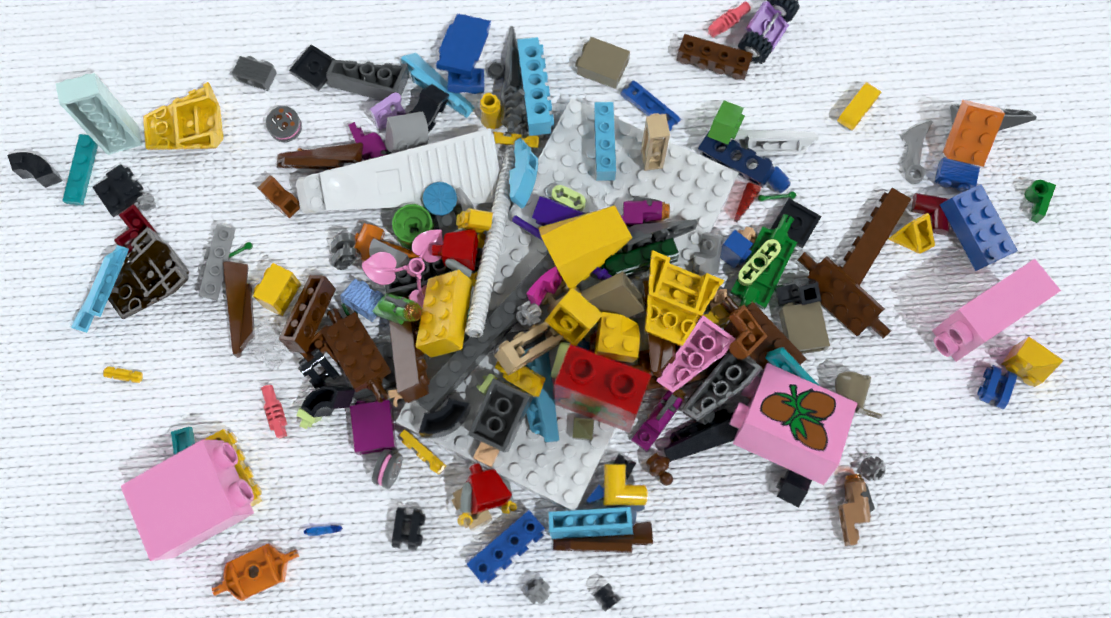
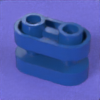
M992 365L986 368L983 374L985 381L979 387L977 395L980 401L987 404L992 399L995 400L994 406L1004 410L1010 401L1017 380V374L1007 371L1005 375H1002V368ZM998 382H1001L997 393L995 392Z

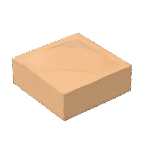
M481 442L473 459L492 468L500 450Z

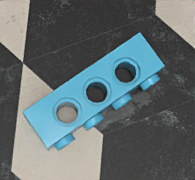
M595 102L596 181H612L616 177L613 102Z
M631 507L549 512V533L552 539L633 534Z

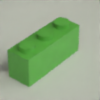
M724 100L713 120L707 137L729 144L731 138H736L745 117L742 114L744 107Z

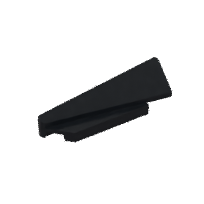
M726 408L715 412V416L710 423L708 422L704 425L696 421L673 432L670 436L669 446L663 449L666 457L672 462L734 441L738 428L729 425L734 412L730 414Z

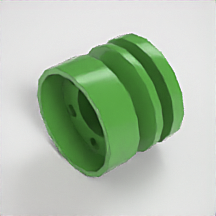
M408 204L399 208L392 219V229L399 244L411 251L412 243L418 235L434 230L429 212L424 207L416 204ZM411 229H418V231H414L413 233L411 231Z

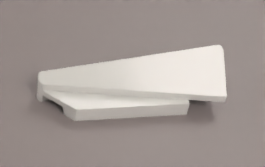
M739 129L736 138L733 140L740 143V147L744 149L750 148L757 153L756 155H802L810 144L819 140V136L816 132Z

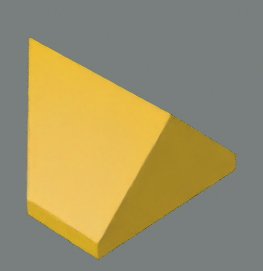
M926 213L909 222L890 236L888 240L918 254L935 247L930 215Z

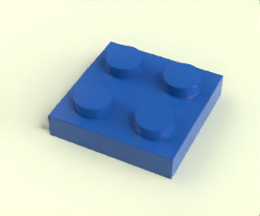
M474 68L471 76L448 72V92L484 93V69Z

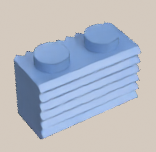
M354 279L340 295L342 303L371 322L377 317L372 311L384 296L380 291L370 289L366 282L358 281L357 279Z

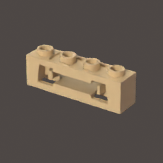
M655 113L646 117L641 145L644 171L662 169L664 166L670 138L666 114L660 115Z
M546 318L543 320L544 323L540 325L536 323L531 326L527 333L522 331L513 338V341L509 342L507 340L498 346L499 351L495 354V357L508 375L560 345L561 341H566L563 336L545 322ZM549 330L545 334L547 338L545 341L529 349L521 357L525 353L523 350L524 346L540 338L545 331Z

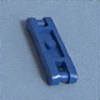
M635 80L628 84L629 87L627 89L624 88L620 92L625 100L630 101L647 116L655 113L660 115L666 114L669 118L667 121L669 132L674 125L681 121L675 112Z

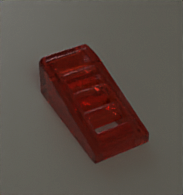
M750 182L747 183L735 214L734 222L738 223L759 195L761 186Z

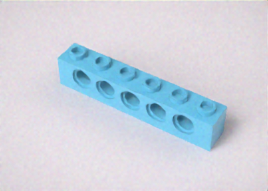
M538 37L517 39L529 136L550 134L551 126H554L553 114H549V111H552L551 100H547V97H550L549 86H545V83H548L547 72H543V69H546L545 58H541V55H544L543 44H539Z

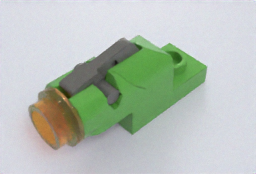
M386 293L372 312L376 316L402 325L404 321L413 322L419 320L423 311L421 306L413 300Z

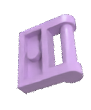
M392 93L370 108L375 126L379 131L386 128L387 117L406 114L405 109L402 108V98L399 93ZM394 105L395 110L391 112L390 106Z

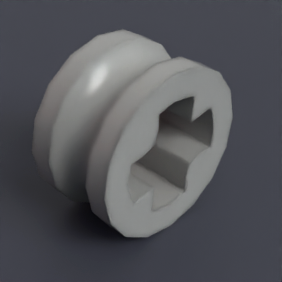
M143 195L138 197V208L142 211L154 209L156 207L154 196Z

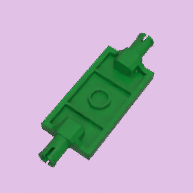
M783 214L777 228L774 230L762 227L745 264L767 240L774 239L778 241L781 250L778 256L751 285L744 286L739 283L738 279L736 280L730 294L742 299L739 307L742 305L746 307L753 301L758 307L766 309L775 290L774 286H777L797 244L796 241L788 237L787 233L794 221L791 216L786 223L788 215ZM775 246L769 247L765 255L768 256L771 251H774ZM761 258L754 259V264L757 267H763L764 261ZM750 269L747 274L743 273V279H750L749 277L753 270Z

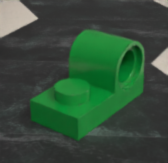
M1036 180L1025 190V198L1034 204L1030 211L1032 213L1030 221L1038 223L1046 216L1056 184L1044 180Z

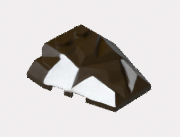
M148 227L132 242L131 246L134 248L129 256H126L108 298V301L121 319H126L174 294L189 279V270L172 247L162 241Z

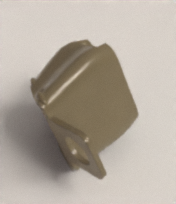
M851 371L839 373L835 378L836 394L857 402L856 414L860 413L880 419L882 414L863 409L872 377Z

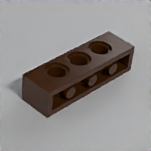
M309 275L285 324L279 340L290 352L306 353L336 291V288L326 276Z

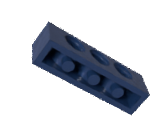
M708 133L698 147V151L702 156L739 172V176L764 188L775 170L772 160L765 156L762 158L757 156V153L750 148L744 149L740 147L741 144L731 139L729 144L707 137ZM719 147H726L724 151L717 152ZM735 155H741L739 160H733ZM752 163L757 164V167L754 169L748 168Z

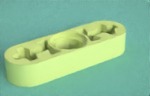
M774 239L767 240L741 268L737 276L741 285H751L778 256L781 250L778 241ZM772 245L775 246L774 251H771L768 254V256H766L765 253L767 252L768 248ZM754 259H763L764 266H755ZM752 269L753 272L749 277L750 279L744 280L743 273L747 274Z

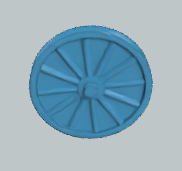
M435 182L425 189L423 203L430 213L438 216L446 215L455 208L457 194L451 185L444 182Z

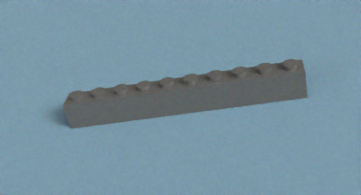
M549 253L486 319L483 335L481 337H470L463 344L462 350H458L433 376L428 385L429 394L416 400L428 413H434L502 340L505 333H508L518 322L516 314L519 310L517 307L529 301L527 296L529 289L543 274L556 266Z

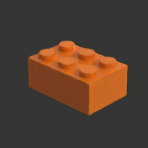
M962 100L943 150L944 155L948 159L984 167L1005 113L998 107Z

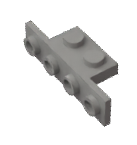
M216 225L211 248H207L204 259L208 260L206 266L202 265L200 277H203L198 297L218 301L224 278L223 262L228 261L236 229Z

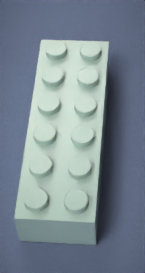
M95 73L85 74L74 79H66L55 84L61 107L107 155L143 145L138 124Z

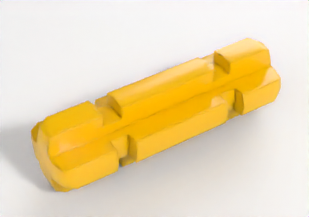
M109 366L103 370L105 378L112 379L113 377V379L128 382L131 380L133 383H140L143 379V373L138 371L133 373L132 370L115 369Z

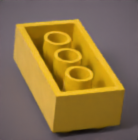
M460 270L428 279L415 347L430 358L462 350L473 281Z

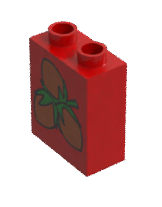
M570 344L554 383L555 405L630 433L651 374Z

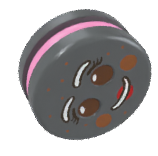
M280 106L271 110L267 115L266 128L273 139L285 143L295 140L300 135L302 122L294 109Z
M385 449L375 464L372 483L377 486L380 485L385 489H390L400 473L403 463L402 454L393 453V451Z

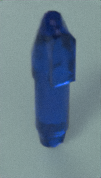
M341 525L317 526L305 529L304 534L320 536L337 533L343 527Z

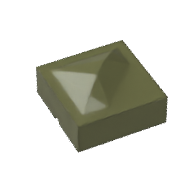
M574 418L572 439L592 441L594 419Z

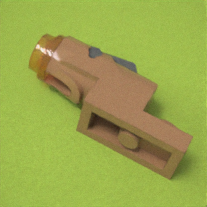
M861 474L845 476V501L848 503L838 506L845 547L858 545L860 537L855 525L869 523L871 512L875 509L870 491Z

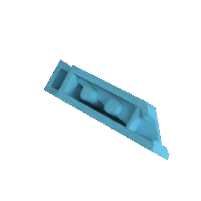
M412 53L401 57L402 64H408V70L411 72V78L415 84L422 89L433 84L449 94L447 105L465 118H468L474 111L475 107L462 94L448 92V81L420 55Z
M117 245L113 252L104 257L92 288L70 326L71 328L87 333L94 316L101 317L129 251L128 248Z

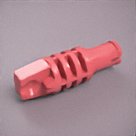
M744 1L737 8L729 9L718 17L708 27L709 35L714 38L737 24L743 15L751 11L749 3Z
M265 385L261 387L266 403L264 404L265 414L270 430H274L276 437L281 439L287 436L285 425H288L282 404L276 398L273 385Z

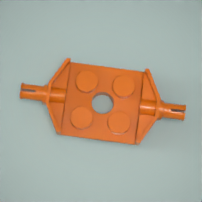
M268 543L227 562L224 568V581H222V584L211 588L213 595L216 596L228 591L239 601H245V599L281 582L284 583L286 581L287 563L300 557L298 550L295 549L285 554ZM253 566L259 569V573L255 578L249 576V570Z

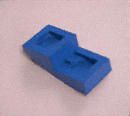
M598 485L587 498L586 503L590 505L604 499V488Z

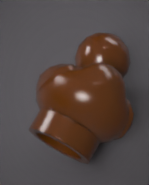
M658 453L653 454L645 462L649 467V474L652 477H660V483L664 486L671 485L674 480L671 473L665 472L669 468L670 459L660 456Z

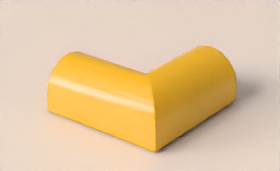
M604 464L605 506L647 504V488L644 484H625L626 464Z

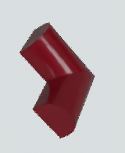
M914 193L911 212L919 214L928 213L933 233L948 235L950 223L940 206L948 198Z
M133 204L119 214V217L129 229L115 238L114 241L117 245L128 248V255L134 248L131 246L134 239L147 227L156 234L157 231L136 205Z

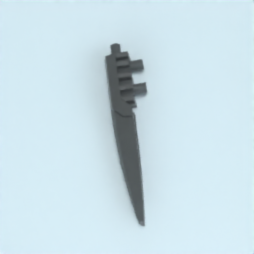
M513 25L510 27L508 35L504 83L501 90V124L507 127V131L510 133L514 132V127H517L522 121V111L525 109L524 104L521 103V97L525 95V92L522 89V84H520L518 46Z

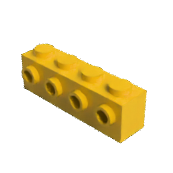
M222 429L203 439L221 440L229 443L234 448L238 457V463L234 465L240 479L249 484L253 492L254 499L250 502L251 507L262 502L260 497L262 491L258 484H254L252 480L254 474L250 467H246L244 463L246 458L242 450H238L235 444L238 441L234 433Z

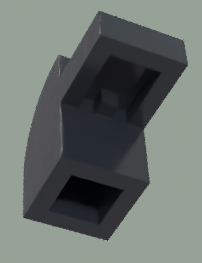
M811 278L794 279L790 283L774 286L779 306L795 302L806 305L821 301L818 282Z

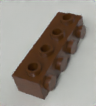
M684 33L676 61H680L685 65L697 66L702 70L714 71L719 75L731 76L736 80H745L753 53Z

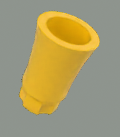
M491 93L484 94L480 100L481 123L488 129H498L502 126L500 101L496 95Z

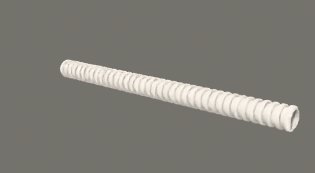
M512 144L505 147L491 211L493 213L492 226L487 231L485 237V245L483 246L476 285L474 287L475 290L467 319L465 333L471 337H481L483 335L486 314L488 313L497 262L499 260L498 257L511 203L509 196L510 170L515 168V145Z

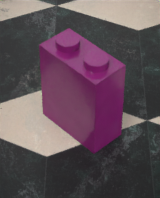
M382 398L384 402L381 403L377 402V399L371 403L358 401L355 402V405L350 406L354 451L358 456L383 452L385 449L397 450L393 407L390 400Z

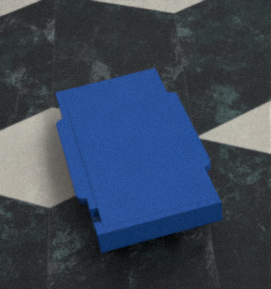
M457 13L453 24L449 25L439 48L440 55L439 60L436 62V69L471 76L487 41L491 20Z

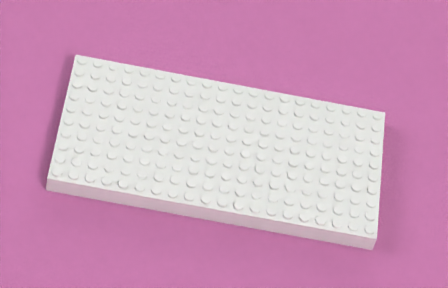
M571 98L538 158L537 177L526 206L521 209L514 203L508 213L486 319L549 253L542 240L513 223L512 219L517 215L537 229L542 227L535 223L536 219H533L532 215L540 196L552 199V189L555 186L563 185L582 194L586 201L585 208L582 211L584 213L615 205L619 214L623 215V203L625 201H632L638 196L662 201L661 221L645 222L643 220V224L696 219L698 222L696 230L674 238L679 258L677 262L672 263L677 267L692 272L694 255L700 252L702 233H711L739 172L671 142L668 143L663 168L644 171L641 155L644 130L614 117L616 177L612 181H596L594 108ZM562 191L557 193V198L563 196ZM580 200L573 201L574 206L580 204ZM622 249L617 251V254L623 253ZM650 270L628 277L634 281L636 279L638 281L642 280L643 296V281H649ZM591 272L590 276L585 281L582 280L576 287L582 292L602 281ZM473 286L471 291L469 307H471L473 292L475 290ZM563 292V293H561L559 296H557V297L555 298V300H558V299L561 298L563 295H565V292ZM644 300V311L629 317V319L639 324V351L649 349L648 333L645 332L646 311ZM540 303L539 305L541 309L539 325L544 323L543 320L550 315L547 311L550 306L549 303L545 305ZM518 321L508 333L528 330L530 327L527 324L522 325ZM598 323L583 337L586 341L590 342V352L592 353L595 350ZM466 333L464 334L463 344L471 337ZM505 336L435 411L438 412L444 408L449 398L469 403L471 406L470 413L457 430L439 438L421 437L419 434L424 413L428 412L416 400L405 403L396 420V424L399 427L473 464L480 463L481 467L485 470L494 469L507 481L567 511L577 510L616 430L615 427L594 420L592 441L572 439L574 418H591L555 405L559 441L546 443L544 437L533 433L530 430L526 413L509 452L500 451L492 468L474 460L473 457L481 441L469 436L468 433L485 398L476 387L477 384L481 386L484 382L482 377L488 376L490 373L497 379L520 389L503 378L504 373L495 369L496 362L498 361L495 354L499 351L498 346L506 341ZM559 345L549 351L551 372ZM457 351L429 359L427 363L428 369L426 370L429 381ZM637 359L634 363L614 360L628 366L639 365ZM552 377L553 392H554V383H555V381H556V378H553V377Z

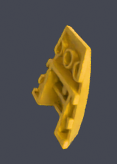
M209 82L203 84V87L198 90L193 89L189 91V95L181 99L178 97L172 100V104L168 106L163 105L143 116L145 147L147 150L216 149L224 139L221 109Z
M615 205L539 227L540 235L569 290L572 288L576 289V286L582 280L585 281L593 270L602 266L610 255H614L632 239Z
M652 250L645 332L683 346L724 280L708 273L699 276L669 263L670 257Z

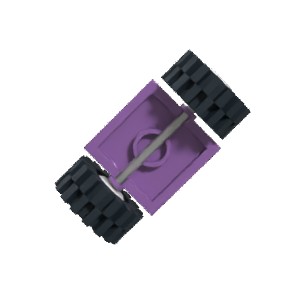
M767 0L763 2L746 27L748 32L744 34L739 42L738 49L753 53L751 62L754 61L755 64L764 63L789 27V21L791 22L800 7L799 1Z

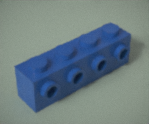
M528 510L466 565L482 584L485 582L490 584L497 578L496 573L501 568L506 570L513 564L512 559L517 554L521 557L529 550L527 546L531 542L537 543L545 536L543 534L545 528L532 512Z

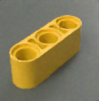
M866 82L839 116L837 122L853 131L882 91Z

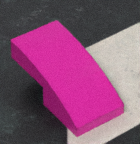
M556 266L543 274L527 292L531 304L535 303L539 306L547 292L555 294L563 278Z

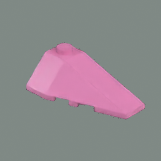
M702 315L684 345H679L676 349L675 361L672 364L668 363L661 372V378H658L656 381L672 393L702 370H705L717 359L724 356L735 338Z

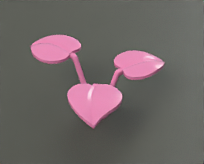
M429 230L421 233L414 239L412 251L414 254L419 255V258L412 259L408 265L395 268L396 260L390 253L378 252L362 263L364 273L370 280L380 285L393 283L396 278L395 272L407 270L410 276L417 277L418 290L412 291L409 299L418 304V315L421 316L427 287L425 285L421 288V273L425 268L422 258L429 263L436 262L441 258V256L432 255V245L443 244L442 230Z

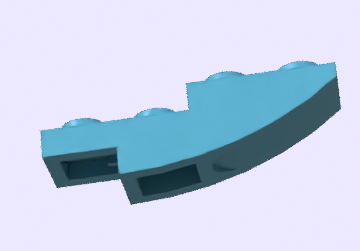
M519 138L515 140V168L510 170L509 196L511 201L522 209L526 206L535 185L538 158L531 152V148Z

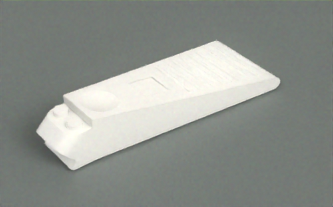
M491 128L300 177L296 182L300 208L305 214H315L335 210L397 208L408 204L424 206V191L435 182L447 183L455 191L456 188L460 187L472 204L493 203L500 174L494 134L491 133ZM457 195V204H456V205H459V204H461V203H460L459 197H458V195Z

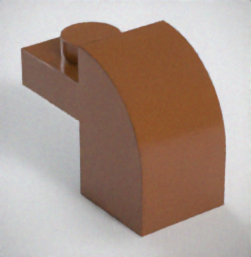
M269 175L257 187L266 197L265 199L289 219L300 209L299 201L295 196L285 190L273 176Z

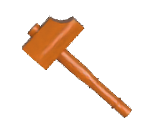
M364 223L360 233H356L354 248L361 256L362 263L370 258L369 248L373 239L407 254L411 259L419 258V255L414 254L413 251L383 241L384 229Z

